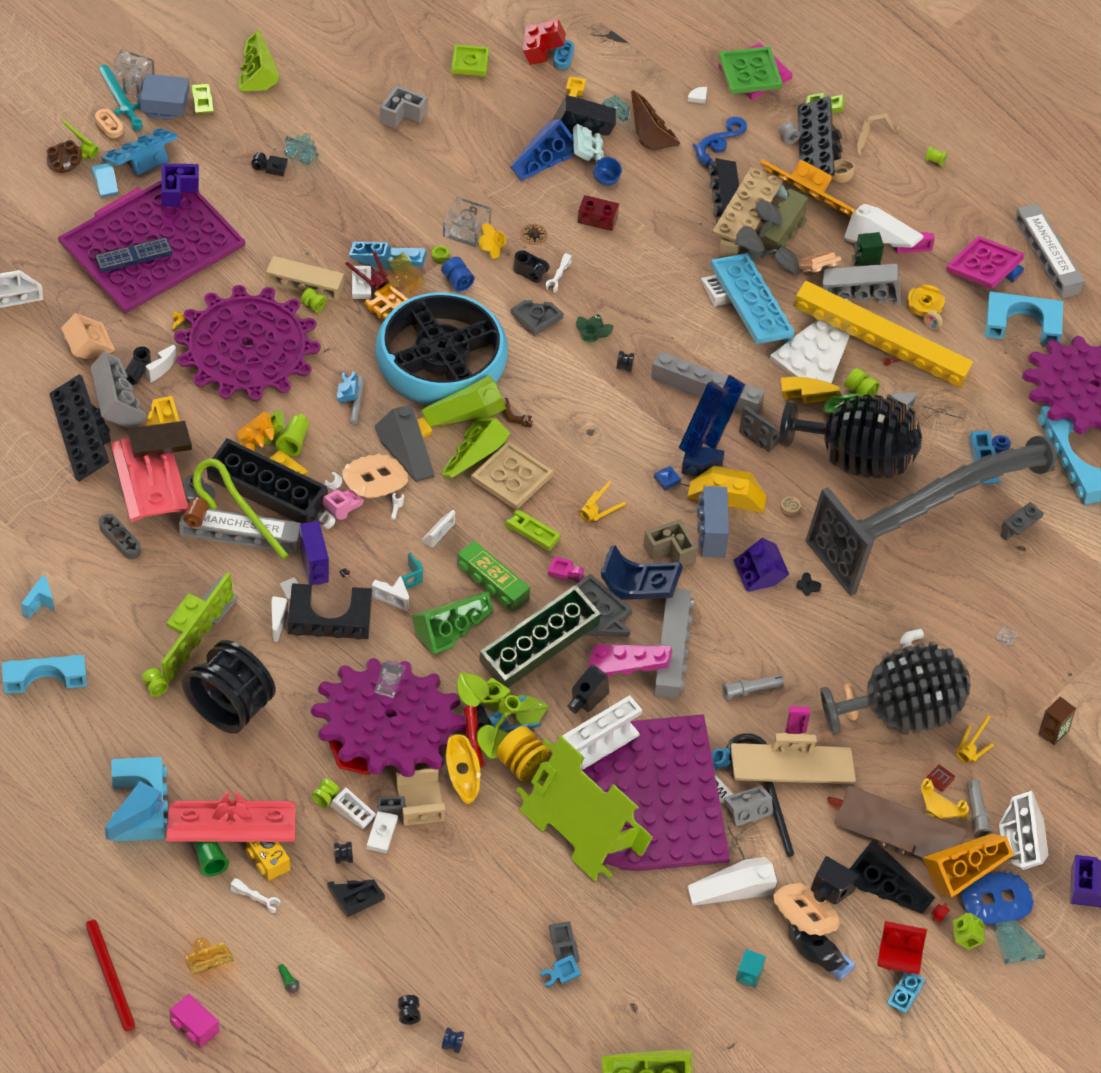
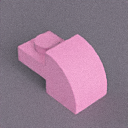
M350 489L344 492L336 490L323 497V506L337 519L342 520L347 518L348 512L362 506L364 499Z

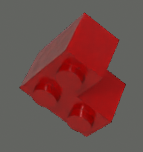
M559 19L526 26L523 52L530 65L547 62L548 49L565 45L566 33Z

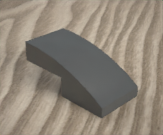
M571 922L549 925L556 960L559 961L573 955L575 962H580Z

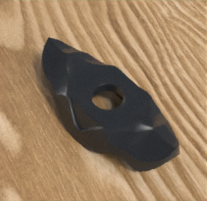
M790 922L789 939L794 942L799 953L808 961L821 965L828 972L836 970L846 962L837 946L825 935H809L805 931H799L798 927ZM818 940L821 946H815L811 941Z

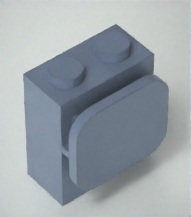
M146 74L145 81H141L142 94H138V104H141V112H145V115L149 118L166 120L173 119L175 116H184L190 91L189 78Z

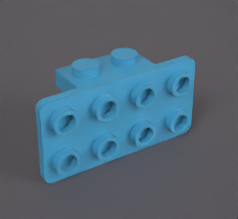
M159 128L154 130L151 135L140 136L133 143L123 144L120 149L107 151L106 155L102 156V160L115 166L130 160L135 175H141L169 162L164 144L177 139L178 136L176 133Z

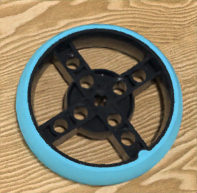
M437 292L413 297L393 309L379 329L375 352L380 371L386 381L397 392L417 403L431 405L489 375L496 384L505 369L508 358V344L499 320L481 303L459 294ZM436 319L457 320L470 326L458 329L452 325L439 324ZM412 325L418 333L414 346L394 354L391 353L390 344L403 329ZM491 344L494 350L493 357L485 367L472 374L466 365L470 352ZM424 369L433 374L445 375L449 381L430 380L413 373Z

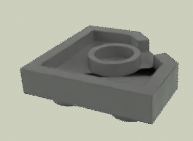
M524 300L511 308V314L534 336L557 323L564 316V313L552 302L538 304L533 303L532 300Z

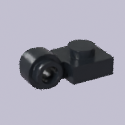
M258 152L253 155L251 164L255 170L266 168V173L284 176L288 159L270 155L269 160H267L264 153Z

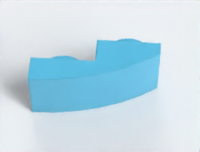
M904 973L899 984L896 985L887 1005L907 1014L926 979L917 974Z

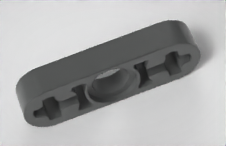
M105 514L99 519L100 530L113 545L128 559L139 557L141 554L139 541L114 515ZM124 534L125 537L123 539H116L115 535Z

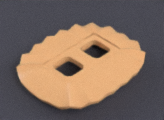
M378 453L374 456L361 457L358 460H353L351 464H346L343 469V479L351 491L360 497L368 499L378 498L400 490L408 482V473L399 464L397 459H392L389 455ZM385 468L390 475L381 476L377 470ZM370 474L374 480L365 482L361 476Z
M802 883L788 884L780 887L773 895L774 904L778 905L779 911L784 914L786 919L790 920L792 925H796L799 931H805L809 935L817 934L822 936L825 933L829 934L832 931H837L840 926V918L836 910L826 900L818 902L814 898V892L811 891L810 886ZM802 900L807 906L800 908L795 901ZM815 914L820 920L813 922L808 915Z

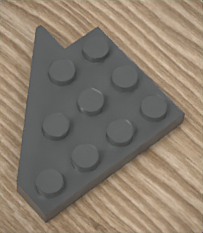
M591 574L576 584L601 613L600 624L584 635L630 636V630L621 623L632 614V609Z

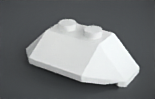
M21 270L0 274V308L44 300L42 285Z
M1029 791L1012 797L1011 804L1006 809L999 823L1000 835L1007 837L1014 854L1005 862L1022 870L1041 865L1048 857L1044 819L1033 792Z

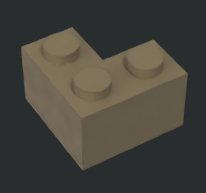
M681 519L645 531L643 546L651 560L670 554L673 561L680 562L683 567L696 563L698 548Z

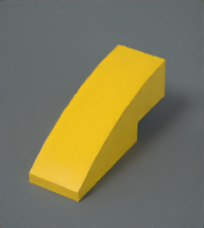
M806 377L781 378L784 400L802 398L803 404L828 401L833 395L841 396L840 387L829 382Z

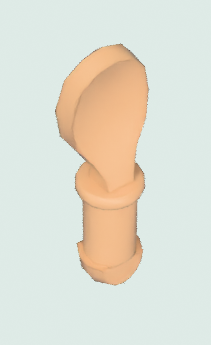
M849 683L844 685L846 700L854 699V688ZM858 710L846 713L848 719L856 720Z

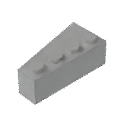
M898 264L824 269V290L843 299L847 298L850 300L852 297L867 302V299L878 300V303L895 301V304L902 305V287Z

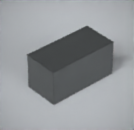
M404 796L378 797V811L397 815L402 814L403 808L406 807Z

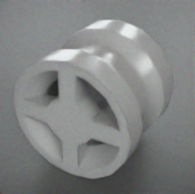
M793 122L784 123L778 130L786 144L795 143L801 136Z

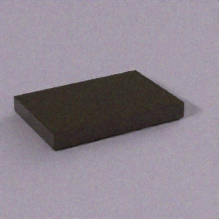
M185 421L127 429L134 458L192 450V443Z

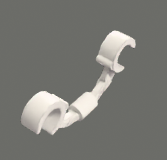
M332 472L335 480L332 483L325 480L324 485L327 486L328 490L332 489L335 491L341 485L342 477ZM320 510L317 517L318 520L327 529L331 528L335 524V516L327 510L324 513H321Z

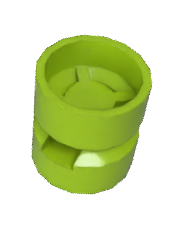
M855 368L846 378L844 387L854 394L871 395L874 397L880 388V382L873 377L868 378V374L861 368Z

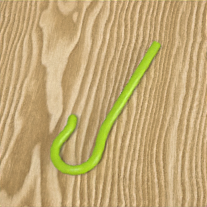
M212 458L203 460L198 464L193 475V485L197 495L207 502L210 509L218 510L214 499L201 486V474L204 469L210 466L217 468L230 495L280 558L285 560L289 555L239 494L225 465L219 460Z

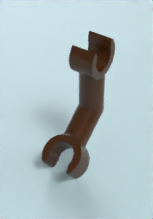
M505 397L506 409L503 410L507 421L529 428L532 427V416L513 415L510 410L509 400Z

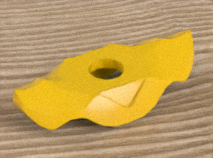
M460 734L452 735L448 739L446 751L449 776L459 797L464 803L470 804L475 800L480 789L481 772L478 757L467 737ZM459 763L467 765L468 772L466 774L458 773L456 767Z

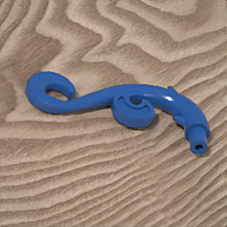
M731 117L726 121V128L729 132L715 133L702 139L698 145L693 144L697 159L702 165L709 167L714 162L709 157L710 154L705 152L709 144H711L712 151L717 153L724 152L727 147L725 138L734 137L746 131L747 123L744 119ZM738 125L740 129L732 131L733 128L731 126Z

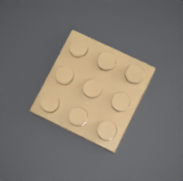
M508 441L471 475V480L517 510L553 476V470Z

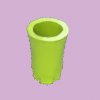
M302 414L292 416L283 433L276 440L275 444L278 451L281 450L290 457L298 456L301 453L303 441L310 423L306 416Z

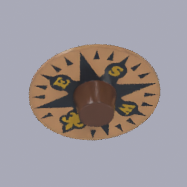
M528 224L521 229L520 236L524 242L537 245L547 239L548 233L539 224Z

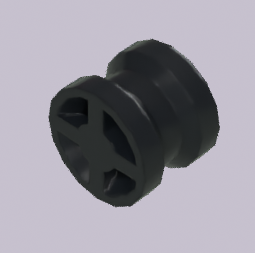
M619 351L616 369L621 370L623 368L631 372L635 353L625 354L624 351Z
M351 841L345 844L334 843L336 864H340L342 861L353 863Z

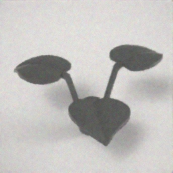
M766 200L758 201L756 204L757 213L761 218L768 221V224L759 237L753 228L743 226L737 233L735 245L747 248L743 254L747 253L753 262L759 257L763 259L765 256L775 253V260L783 268L798 276L799 264L792 251L785 247H780L778 250L773 249L764 253L765 247L761 239L772 223L776 226L781 223L782 217L779 210L772 203Z

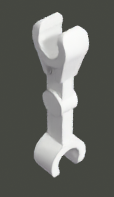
M566 253L563 255L560 268L557 269L555 277L546 282V290H548L549 286H554L553 292L556 293L558 291V280L562 277L563 271L570 266L572 255Z
M235 878L231 882L230 890L233 893L247 895L252 900L266 905L269 913H276V908L270 905L276 904L280 906L281 902L278 898L271 897L268 899L257 891L248 889L239 879Z

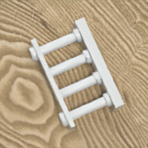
M629 695L562 735L564 739L585 757L581 764V770L640 736V733L630 721L640 716L642 709Z

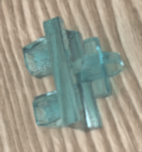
M305 133L303 136L297 135L296 139L286 137L284 151L286 157L292 159L299 152L301 153L300 161L308 165L313 158L317 159L319 154L316 152L317 148L313 146L314 141L310 140L309 133Z

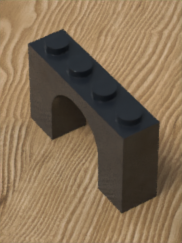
M292 583L288 634L296 636L354 638L358 640L369 639L372 588L352 587L351 604L348 611L337 618H324L317 615L311 608L312 585Z

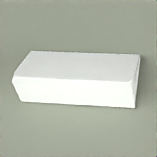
M452 510L444 515L421 539V542L430 548L434 547L455 524V511Z

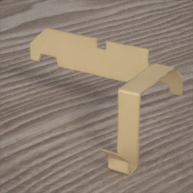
M887 113L868 117L867 122L866 120L864 121L863 133L861 131L857 142L859 155L861 156V148H864L870 130L869 125L870 122L872 123V120L886 118L894 133L899 131V123L897 128H895Z

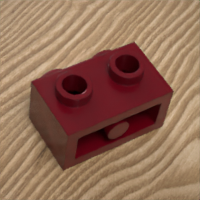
M584 195L578 210L577 223L613 231L618 218L619 203Z

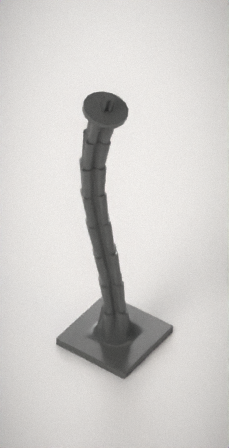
M1045 436L1031 437L1025 447L1011 448L992 456L987 455L967 466L964 464L943 478H937L916 493L912 492L889 508L885 507L864 520H855L827 487L821 491L805 541L851 596L857 593L874 544L873 541L877 537L901 528V525L928 513V510L953 499L955 495L976 487L981 482L1003 476L1004 473L1024 470L1027 467L1038 474L1049 472L1056 462L1054 445Z

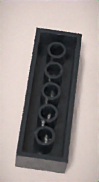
M226 438L212 458L219 460L225 465L240 495L297 523L313 522L323 507V497L328 495L326 485ZM213 466L207 467L208 479L227 488L219 470Z

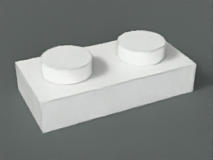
M354 266L371 280V266ZM352 271V299H371V286Z

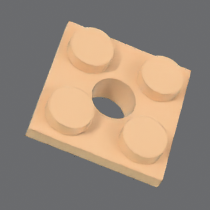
M820 252L800 259L799 269H802L803 272H817L822 270V266L832 267L838 265L837 261H840L841 257L835 256L834 252Z

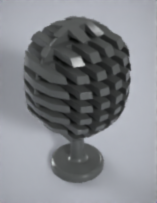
M929 641L928 647L924 643H919L915 647L911 645L901 650L899 648L894 650L891 655L887 652L882 656L881 663L878 666L876 665L872 671L870 681L868 680L867 695L835 703L828 687L820 688L822 706L829 730L832 735L839 734L840 721L838 715L870 707L879 720L880 718L883 720L886 728H899V732L904 735H908L909 730L915 734L920 733L922 730L928 731L936 727H943L946 722L951 724L955 720L956 714L964 708L967 696L969 697L971 686L969 672L963 662L958 657H954L952 648L938 649L936 642Z

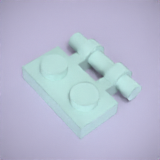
M576 124L573 127L574 154L587 161L593 158L597 164L598 160L604 157L601 134L596 133L592 137V133L588 128Z

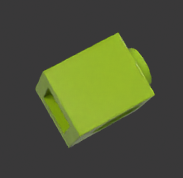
M491 678L487 682L489 694L484 700L499 699L500 697L505 699L511 695V690L494 678ZM499 703L482 704L494 713L499 711Z

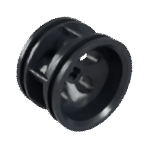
M221 640L207 653V663L195 665L184 675L182 687L190 704L206 721L224 732L234 734L239 733L250 722L251 718L275 696L276 687L267 668L253 653L233 641Z

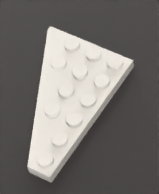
M816 320L792 338V340L772 353L770 361L791 377L818 379L832 384L850 335L821 320Z

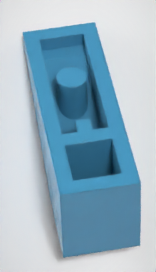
M139 781L105 826L106 839L111 840L151 819L155 812L158 813L163 806L161 791Z

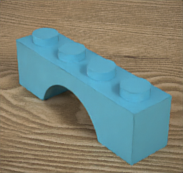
M84 655L2 662L4 694L25 692L31 682L41 677L56 678L66 688L87 687Z

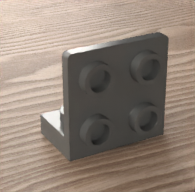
M745 406L742 410L739 432L744 437L755 442L760 448L770 452L780 443V431L775 429V425Z

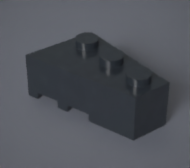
M566 95L553 120L560 119L571 134H573V127L579 124L588 128L592 135L599 133L603 136H609L616 125V109Z

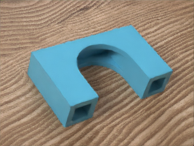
M989 292L985 337L1003 339L1007 318L1015 314H1026L1036 319L1040 324V344L1046 345L1050 340H1056L1060 343L1064 301Z
M162 757L111 759L113 788L136 787L139 781L161 791L163 801L161 810L158 813L155 812L151 819L113 838L114 842L165 839L164 831H167L168 818H164V813H168V800L163 798V795H167V782L163 783V778L167 777V765H162Z

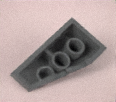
M412 405L392 409L375 425L381 444L391 451V455L401 462L403 468L416 482L433 478L434 472Z

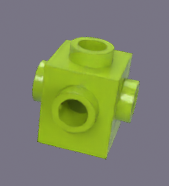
M971 913L963 914L961 917L953 920V935L957 944L970 950L986 943L983 920Z

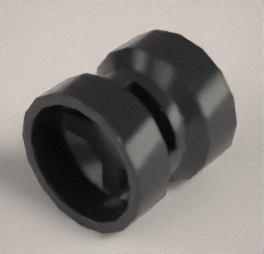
M404 995L398 999V1008L401 1010L399 1012L400 1023L412 1025L421 1020L420 1011L418 1010L420 1002L417 996Z

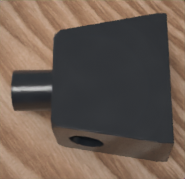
M591 664L571 689L573 700L567 705L569 710L575 714L581 708L586 712H590L610 693L608 675L594 664Z
M826 856L815 875L810 889L814 892V898L818 902L827 900L832 904H838L855 891L860 875Z

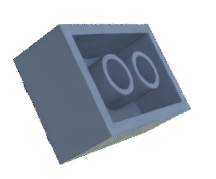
M704 486L703 494H699V506H697V518H699L697 532L700 533L698 549H701L702 557H725L729 536L727 487Z

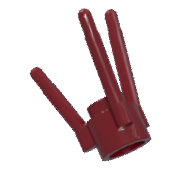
M373 251V256L380 272H375L371 267V280L349 262L345 263L352 271L377 290L389 284V280L386 278L388 274L384 271L375 251Z

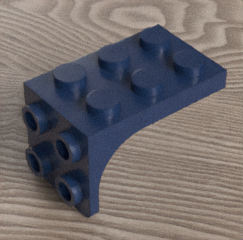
M614 545L610 547L606 555L604 566L601 569V577L609 590L621 600L672 598L683 566L680 562L635 563L625 558L617 546Z

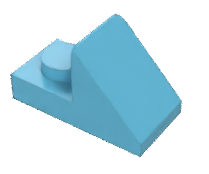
M110 163L92 166V173L100 198L118 194L113 166H110Z
M41 576L21 603L22 616L30 619L33 613L39 610L40 605L54 610L53 597L46 576Z

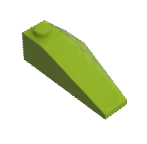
M489 375L421 410L430 427L476 420V418H489L505 410L506 407L494 380Z
M476 418L463 435L465 441L462 444H458L456 447L457 454L449 459L441 476L453 478L505 445L511 433L497 418Z

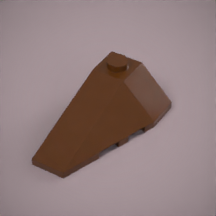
M632 90L631 97L636 133L640 138L639 142L647 148L649 146L653 150L678 146L680 141L671 129H667L664 125L665 121L655 113L656 110L647 99L635 90Z

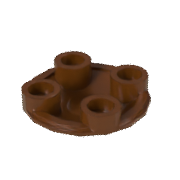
M72 140L51 146L47 150V164L51 170L58 173L72 171L80 164L82 159L81 149Z

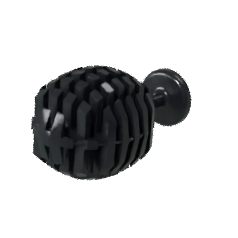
M857 395L850 399L849 404L848 398L842 400L835 411L834 418L832 410L825 423L799 420L797 404L794 401H787L780 425V444L785 447L790 446L796 431L824 435L827 451L830 444V462L836 466L838 462L841 470L847 472L849 469L852 474L857 476L862 473V476L871 478L872 475L875 478H882L884 475L886 478L895 475L896 469H898V475L905 472L910 463L911 455H913V462L915 461L922 447V432L919 422L916 429V411L911 407L907 410L905 403L901 401L895 403V400L889 397L884 400V397L880 395H875L874 397L864 395L862 398L860 395Z

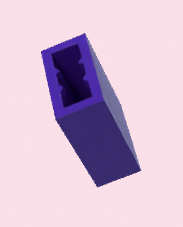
M320 522L300 524V551L308 583L311 585L329 582V557Z

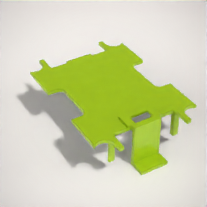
M558 735L559 739L556 744H552L547 739H544L543 743L553 754L549 761L541 763L531 782L534 784V789L531 795H528L520 786L517 787L516 791L523 798V805L518 809L542 832L548 824H551L575 848L570 859L595 882L599 873H604L609 878H612L613 874L602 864L608 853L611 854L631 848L641 857L653 838L634 819V811L639 807L615 785L611 786L608 793L604 792L581 770V764L585 757L561 735ZM626 821L634 827L621 832Z

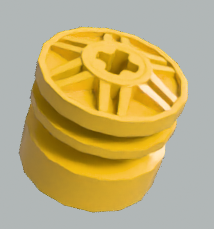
M527 726L518 727L510 732L499 744L496 751V757L506 767H510V771L523 782L532 779L541 763L549 761L552 751L541 740H537V736Z

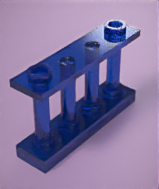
M728 375L723 388L712 381L708 382L678 448L693 458L698 456L703 444L716 449L746 384L732 375Z

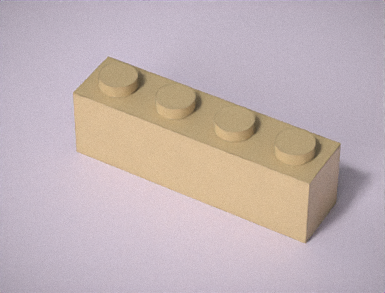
M273 256L266 270V284L304 293L308 288L316 290L318 295L322 294L327 300L337 302L344 288V273Z

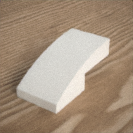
M175 345L158 352V360L146 365V378L150 383L165 374L176 361Z

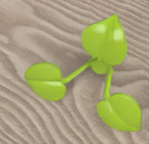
M463 671L458 676L457 693L465 705L477 707L480 702L482 704L499 703V712L503 716L495 728L491 725H485L477 733V743L483 753L490 759L497 758V748L508 735L506 731L499 730V727L508 716L515 714L516 721L520 725L539 723L549 708L544 702L527 695H509L505 699L500 697L499 699L484 700L489 694V687L484 679ZM526 696V699L520 702L519 698Z

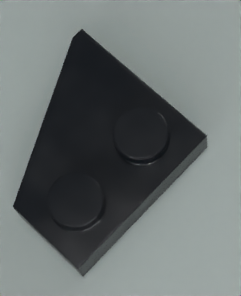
M374 879L363 881L351 880L347 881V884H334V881L327 883V888L347 918L385 900L384 893Z

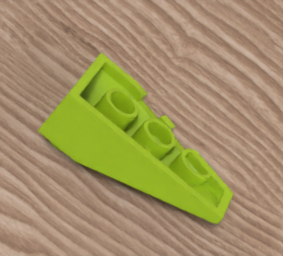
M257 30L245 42L243 52L245 61L240 67L243 72L238 77L239 90L242 92L268 90L279 80L276 64L261 32Z
M662 1050L603 1055L602 1070L603 1073H694L693 1050Z

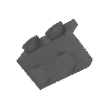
M1029 502L1003 522L1000 536L1004 540H1008L1014 534L1020 535L1041 519L1044 513Z

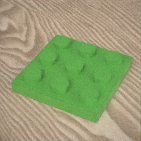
M771 47L719 52L718 57L730 94L782 89L783 83Z

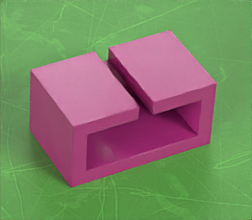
M190 994L170 1009L171 1025L176 1030L180 1029L183 1033L185 1032L186 1039L191 1044L195 1043L199 1048L220 1032L219 1020Z

